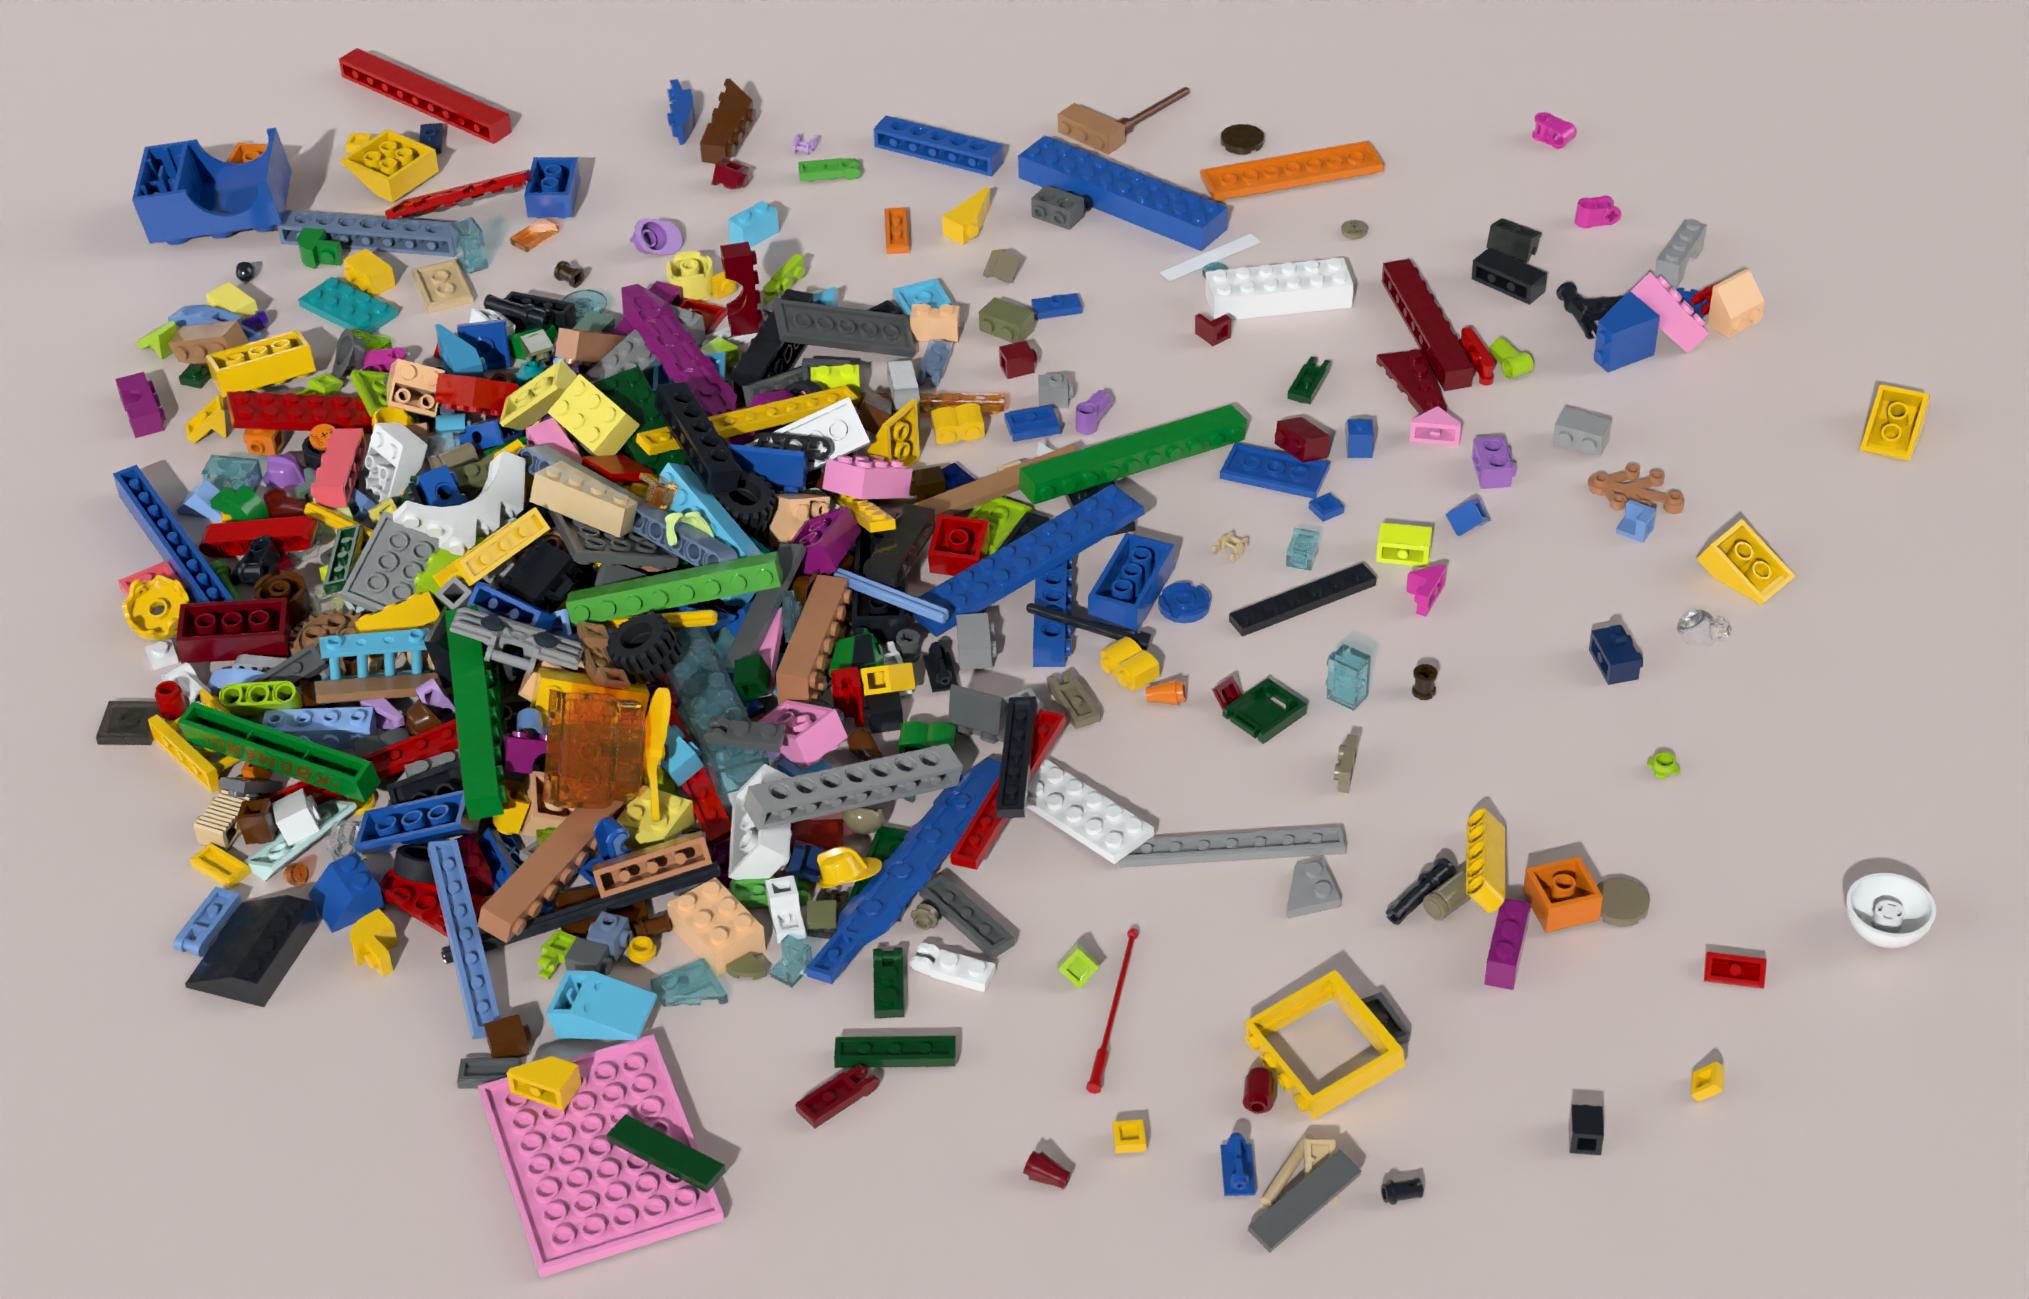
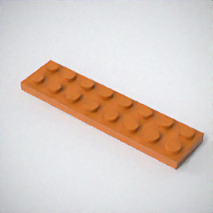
M1368 140L1201 169L1200 178L1213 201H1224L1230 198L1246 197L1275 190H1287L1292 187L1309 186L1315 183L1331 182L1344 178L1349 179L1361 175H1372L1383 172L1384 164Z

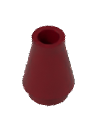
M1033 1151L1023 1170V1174L1029 1176V1180L1056 1186L1063 1190L1066 1188L1072 1175L1071 1172L1064 1169L1043 1151L1041 1153Z

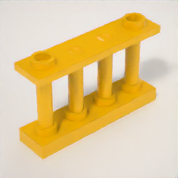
M534 507L514 522L510 521L433 575V578L440 588L453 576L461 582H467L470 586L551 528L537 508Z
M204 688L199 690L202 705L231 714L221 704L217 696H211ZM157 714L149 718L148 722L153 739L211 793L220 789L218 788L220 772L241 761L226 756L215 763L213 761L209 762L206 758L215 754L216 751L204 747L194 749L191 746L192 743L187 741L185 735L177 733L181 729L177 722L181 717L172 722H165Z

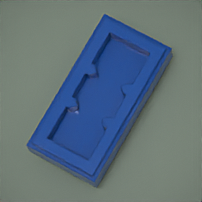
M1077 293L1031 299V306L1037 320L1082 313V305Z

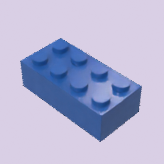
M1126 533L1088 595V620L1138 632L1174 570L1175 545Z

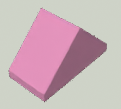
M1437 406L1411 419L1410 442L1459 446L1461 423Z

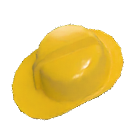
M835 847L817 855L821 879L817 886L820 888H831L843 883L867 879L876 875L882 869L883 864L877 858H861L855 850L849 847Z

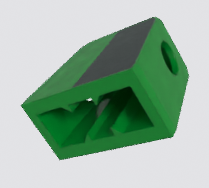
M858 627L854 629L852 637L840 639L836 644L828 670L829 676L831 677L830 670L858 667L859 670L884 666L883 650L874 634L864 627Z

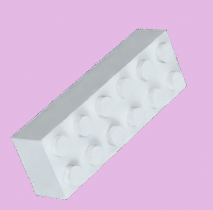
M1330 258L1326 260H1308L1297 263L1287 262L1277 265L1206 272L1205 295L1213 320L1224 314L1228 315L1232 320L1352 308L1354 285L1344 258Z

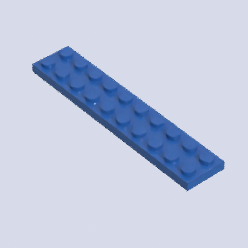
M1111 484L982 559L979 563L972 565L919 596L918 598L949 610V618L945 623H938L910 611H907V613L931 634L938 637L957 625L956 615L977 614L1145 515L1144 506L1117 486Z

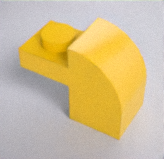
M378 908L360 918L353 925L349 938L356 964L360 966L366 962L370 969H376L385 977L393 972L388 949L396 946L398 941L394 924Z

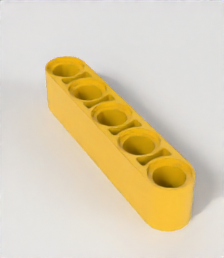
M1480 808L1467 821L1466 894L1486 913H1492L1505 900V827L1488 810Z

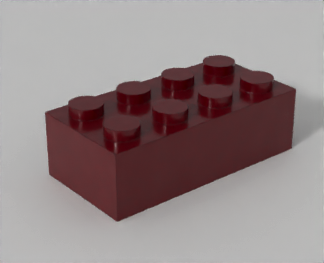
M287 598L180 604L176 644L181 664L185 662L233 661L241 654L277 658L289 657L292 618Z

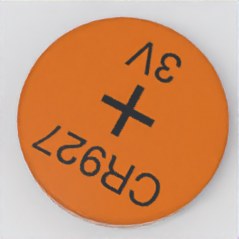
M329 424L315 426L309 434L311 445L317 450H326L327 439L331 438L335 428Z

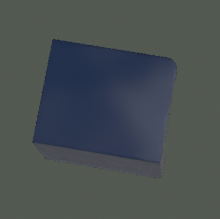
M794 839L791 857L786 865V874L819 883L821 873L817 855L825 852L826 848Z

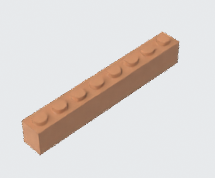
M605 776L481 907L477 926L505 943L514 935H520L527 921L539 914L545 901H551L556 895L558 887L562 883L566 885L571 879L574 870L577 867L582 868L589 854L592 851L596 852L598 850L593 833L596 823L608 816L617 820L633 799L634 792Z

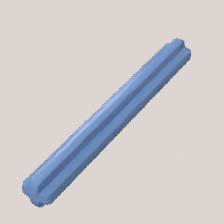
M839 568L834 573V577L848 578L849 588L941 624L945 623L949 618V610L842 568Z

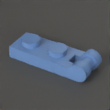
M215 886L176 936L174 949L181 952L188 950L191 951L192 955L204 957L207 953L208 945L241 904L240 893Z

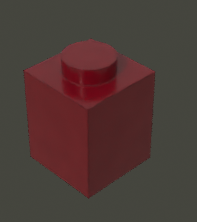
M1026 340L999 347V364L1007 379L1035 373L1034 363H1037V355L1035 350L1030 348Z

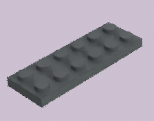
M775 299L773 303L781 342L913 358L916 352L906 315Z

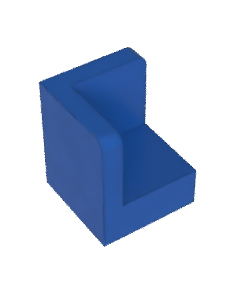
M1471 499L1446 514L1457 536H1461L1476 526H1482L1491 521L1479 499Z

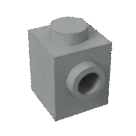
M1067 374L1038 375L1039 407L1052 405L1053 408H1068V398H1073V385L1068 383Z

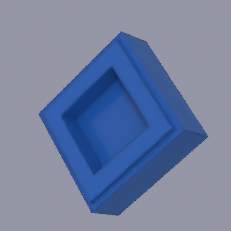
M1330 493L1309 501V509L1323 522L1344 513V506Z

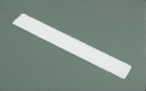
M1248 234L1160 272V274L1168 281H1172L1259 244L1261 241L1252 234Z

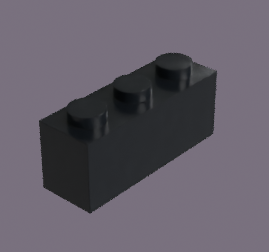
M1488 248L1473 260L1471 279L1530 305L1545 293L1547 273Z
M511 291L504 298L525 306L533 304L536 308L544 311L546 309L552 310L554 313L553 325L558 332L559 328L573 329L577 325L575 303ZM502 314L516 325L515 330L527 331L540 327L534 324L526 325L519 318Z

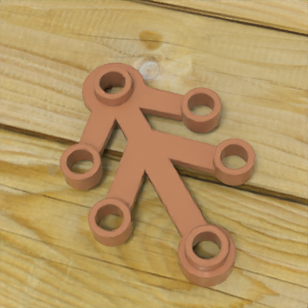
M1629 464L1625 467L1624 472L1609 476L1604 473H1597L1588 478V487L1591 493L1598 496L1604 495L1610 502V507L1614 510L1624 509L1626 499L1651 507L1650 502L1640 498L1664 503V510L1670 514H1679L1684 509L1685 499L1680 492L1671 491L1666 495L1645 489L1664 484L1665 474L1659 470L1651 471L1649 478L1627 484L1619 482L1637 480L1640 475L1639 466Z

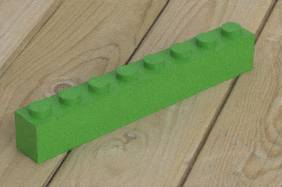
M776 551L571 591L565 603L571 625L576 627L578 622L596 623L781 587L783 573Z

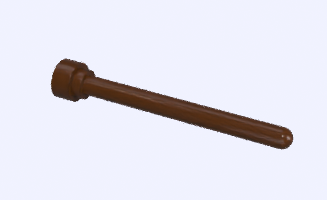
M1183 87L1131 118L1122 117L1118 119L1117 122L1125 125V136L1131 133L1134 125L1188 95L1189 88Z

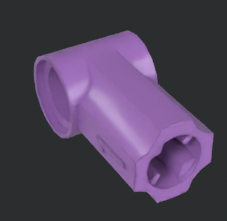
M1098 390L1086 402L1079 403L1076 406L1077 432L1092 434L1097 431L1098 421L1112 406V398L1107 395V392Z

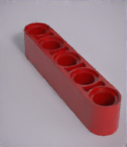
M307 516L209 524L204 532L199 550L202 554L212 558L241 556L247 553L254 539L264 535L271 538L279 552L307 550L311 547L318 524L314 519Z

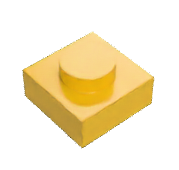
M351 133L345 144L346 152H353L373 139L372 134Z
M724 271L711 277L712 294L717 300L737 292L736 281L726 279Z
M1716 1061L1692 1072L1691 1096L1700 1102L1723 1092L1725 1068Z
M1143 1119L1112 1121L1115 1154L1146 1151Z

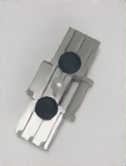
M466 607L457 609L449 630L482 641L488 645L484 661L494 660L526 670L527 674L530 675L533 673L536 661H547L577 670L584 647L579 642L553 635L544 629L502 616L488 615ZM507 643L523 648V658L502 652Z

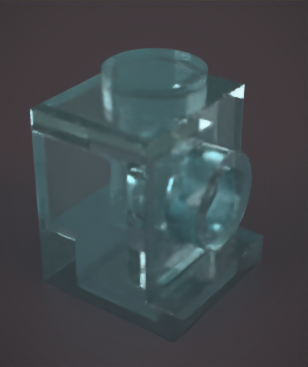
M1294 527L1293 536L1287 548L1286 566L1311 571L1319 552L1320 532Z

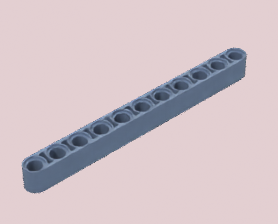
M544 444L521 448L518 451L517 456L526 459L525 471L533 476L536 472L548 466L564 461L638 502L632 531L696 567L738 559L737 553L733 548L684 522L675 524L674 531L677 537V544L670 546L667 541L665 517L670 513Z

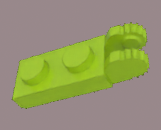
M795 254L764 285L763 293L766 294L763 298L764 306L777 295L781 296L784 294L786 289H791L792 285L804 276V256Z

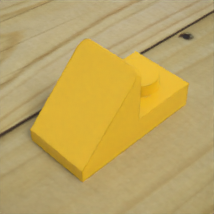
M218 394L185 424L188 440L195 444L200 438L206 437L211 429L226 438L225 411L222 396Z

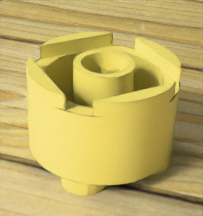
M686 251L674 255L675 259L671 262L670 260L667 261L668 284L681 287L683 300L685 298L708 300L712 297L711 277L714 276L712 259L708 255L705 258L701 256L700 252Z

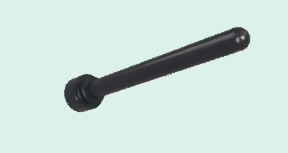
M1029 603L1026 606L1028 613L1115 640H1120L1125 636L1129 637L1145 651L1150 641L1151 634L1143 631L1132 634L1038 604Z

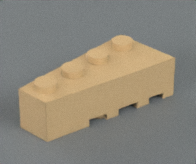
M559 461L535 473L529 501L619 538L633 530L638 502L627 495L616 491L564 461Z

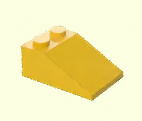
M1880 384L1860 451L1910 461L1930 409V394Z
M916 399L910 400L882 424L865 454L866 457H869V455L883 456L886 462L889 460L904 462L903 466L909 468L920 459Z
M1743 519L1714 541L1697 558L1715 579L1761 605L1795 577L1792 571Z

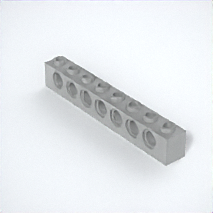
M949 744L931 746L925 749L908 751L897 755L748 786L744 808L757 830H762L958 786L963 765Z

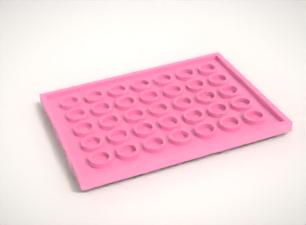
M654 1034L567 1059L579 1066L582 1085L564 1111L510 1093L507 1077L478 1086L479 1094L540 1278L724 1221L723 1211L713 1187L706 1193L607 1141L606 1134L627 1114L699 1151Z

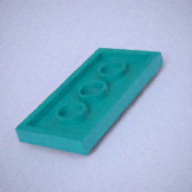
M333 277L325 280L322 284L298 299L300 307L344 329L350 328L353 330V333L363 338L368 337L398 316L397 308Z

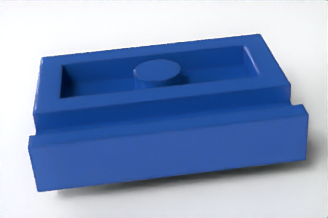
M1052 405L1004 413V421L1010 435H1012L1013 442L1061 434V427L1058 424V419Z

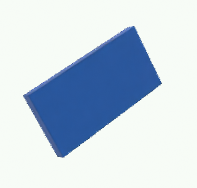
M1234 443L1220 471V479L1316 499L1330 470V462L1316 460L1302 463L1288 453Z

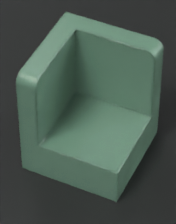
M309 468L304 469L306 483L289 490L290 497L302 511L305 510L307 503L313 502L311 484L315 482L316 476Z

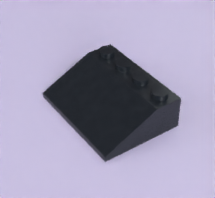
M284 895L242 902L185 983L186 988L265 1007L319 926L314 901Z

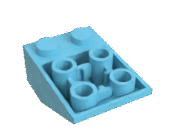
M566 970L547 1009L546 1015L556 1038L638 1040L655 1004L657 995L595 971Z

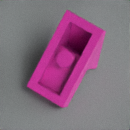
M1441 564L1408 573L1406 591L1415 595L1414 602L1417 603L1416 614L1427 616L1445 586L1446 565Z

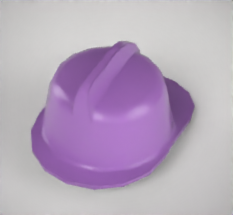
M650 218L639 220L635 225L633 236L630 238V242L634 243L641 253L671 255L678 252L683 241L680 230L672 222Z
M281 454L277 456L269 455L267 457V472L263 476V483L266 486L289 493V490L306 483L304 469L309 467L301 465L294 455ZM309 468L316 476V471Z

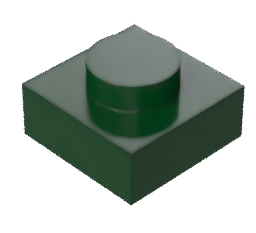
M190 363L179 376L180 385L202 389L211 378L209 367Z

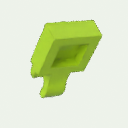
M558 929L541 947L542 956L537 962L538 966L543 967L538 973L540 977L548 980L551 979L558 963L565 964L564 957L577 938L576 936Z

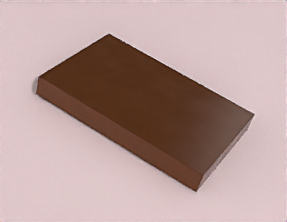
M598 887L556 893L558 910L600 897ZM645 901L608 912L628 918L630 929H632V924H635L638 919L642 921L648 920ZM599 916L561 927V931L579 938H585L588 935L591 923L595 922Z

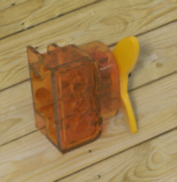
M658 688L655 691L646 719L643 707L638 701L617 700L613 696L596 692L550 689L543 802L560 808L604 809L610 806L613 801L631 802L639 794L644 769L649 782L652 821L660 822L658 775L661 761H667L669 757V746L665 744L671 708L669 689Z

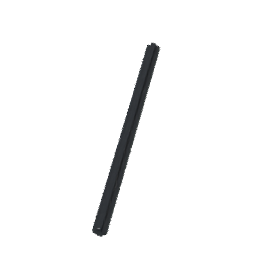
M714 860L712 864L529 919L522 933L518 936L514 935L507 943L490 933L480 935L484 952L599 916L601 912L608 913L711 880L714 877H720L719 864ZM450 945L442 947L441 955L445 964L454 962Z

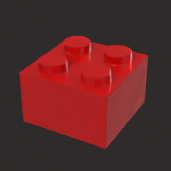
M939 514L928 550L930 573L955 576L986 558L991 540L989 520Z

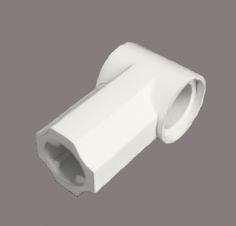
M187 662L162 675L163 682L174 681L181 687L185 701L189 705L192 702L202 704L199 690L203 688L212 696L211 690L197 678L194 669Z

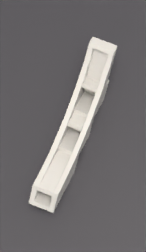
M503 450L490 462L488 478L482 492L476 499L449 507L425 506L407 500L393 513V522L425 533L430 537H436L439 539V548L462 556L475 545L476 536L486 539L500 527V519L508 520L514 518L523 510L526 459Z

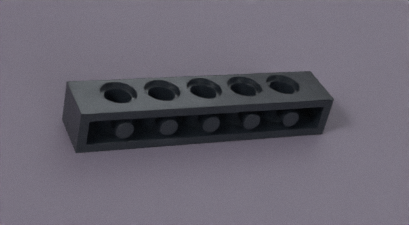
M686 382L658 384L654 406L707 493L737 491L738 482L742 477L741 467L732 457L731 451L727 449L722 436L717 433L713 422L705 414L703 406H700L695 393L690 390Z

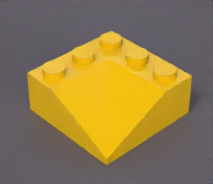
M386 129L341 159V163L375 195L392 203L439 172L435 149L389 129Z

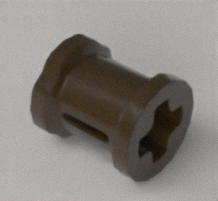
M560 261L554 269L555 279L559 281L564 280L573 288L581 285L585 277L583 269L571 267L567 261Z
M1421 664L1415 667L1413 670L1415 684L1412 686L1414 697L1420 700H1429L1436 695L1434 681L1437 679L1438 671L1435 667L1429 664Z

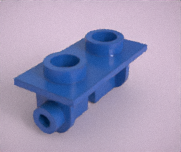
M1232 1133L1227 1140V1145H1220L1224 1196L1256 1195L1252 1145L1246 1144V1139L1241 1133Z

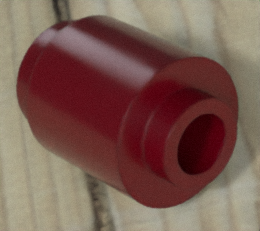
M1255 1067L1245 1077L1243 1105L1247 1110L1255 1114L1268 1112L1273 1107L1275 1079L1270 1070L1263 1067Z

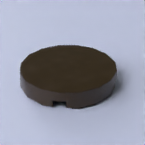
M1249 124L1231 125L1221 132V146H1225V150L1233 154H1251L1252 150L1256 149V151H1259L1264 146V133L1261 129Z

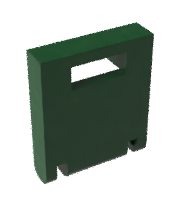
M1267 678L1223 709L1222 716L1227 720L1230 719V722L1252 737H1258V741L1264 744L1306 715L1307 704ZM1274 697L1283 704H1285L1286 711L1278 707L1269 699Z

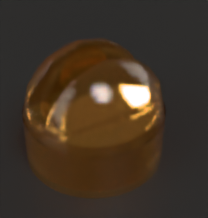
M292 863L286 867L283 876L290 885H303L308 881L309 870L304 863Z

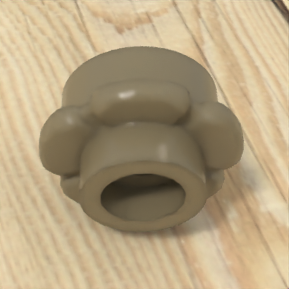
M919 904L916 910L911 912V918L914 919V925L917 928L928 930L929 928L936 927L938 911L928 904Z

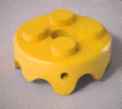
M156 575L151 581L145 582L140 579L133 581L130 585L129 595L122 603L125 621L136 635L146 640L160 641L177 634L180 604H189L191 602L178 580H171L165 576ZM157 606L165 607L160 615L152 614L153 609Z

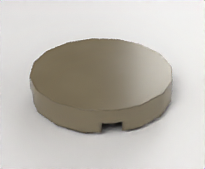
M1611 878L1597 885L1603 895L1600 917L1603 918L1605 923L1619 927L1633 926L1638 924V920L1644 919L1647 916L1650 899L1647 891L1638 883L1623 878Z

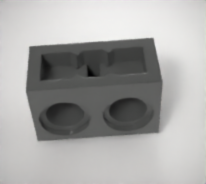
M1045 185L1031 198L1033 218L1071 230L1084 217L1083 197Z

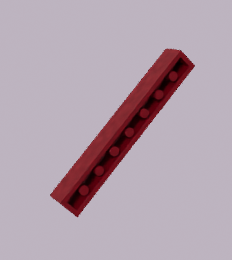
M1410 259L1383 263L1382 284L1420 350H1424L1430 367L1443 391L1472 387L1475 366L1467 358L1466 350L1460 346L1457 335L1453 334L1449 321H1446L1443 317L1442 309L1436 305L1433 294H1430L1427 289L1426 282L1420 278L1418 268L1413 266Z

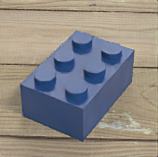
M534 157L530 170L532 178L528 180L524 194L527 217L538 219L545 217H558L561 219L572 217L581 180L578 157Z

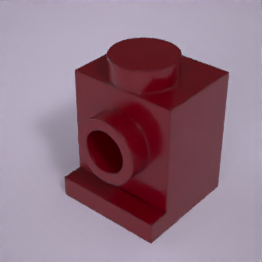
M723 159L715 165L712 185L716 186L721 183L728 189L745 188L749 180L747 175L749 167Z

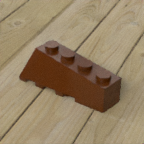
M726 78L724 83L726 91L720 92L718 97L720 101L719 107L714 108L711 123H708L700 142L701 159L705 163L716 164L723 159L730 160L731 157H734L738 145H741L745 133H748L751 123L756 119V109H753V100L728 78Z

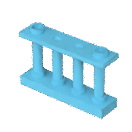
M429 629L319 637L321 659L329 658L330 677L322 678V681L430 673V669L423 670L422 650H427L424 641L429 634ZM411 651L412 670L396 672L395 652ZM384 653L385 673L368 674V655ZM357 656L358 675L341 676L340 657Z

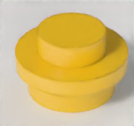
M646 936L635 937L630 941L627 948L628 958L635 963H646L655 957L656 945Z

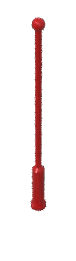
M1131 928L1127 932L1129 940L1102 1045L1097 1050L1090 1080L1086 1085L1087 1091L1093 1094L1101 1092V1082L1109 1054L1107 1046L1134 940L1139 936V932L1135 928Z

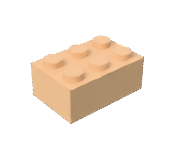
M716 877L667 903L672 930L717 978L727 973L726 965L748 952H751L756 957L766 951L764 927Z

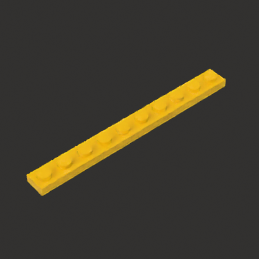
M845 385L708 418L713 422L714 428L723 439L798 421L848 397L853 406L858 407L859 397ZM668 427L637 433L636 442L649 456L680 449Z

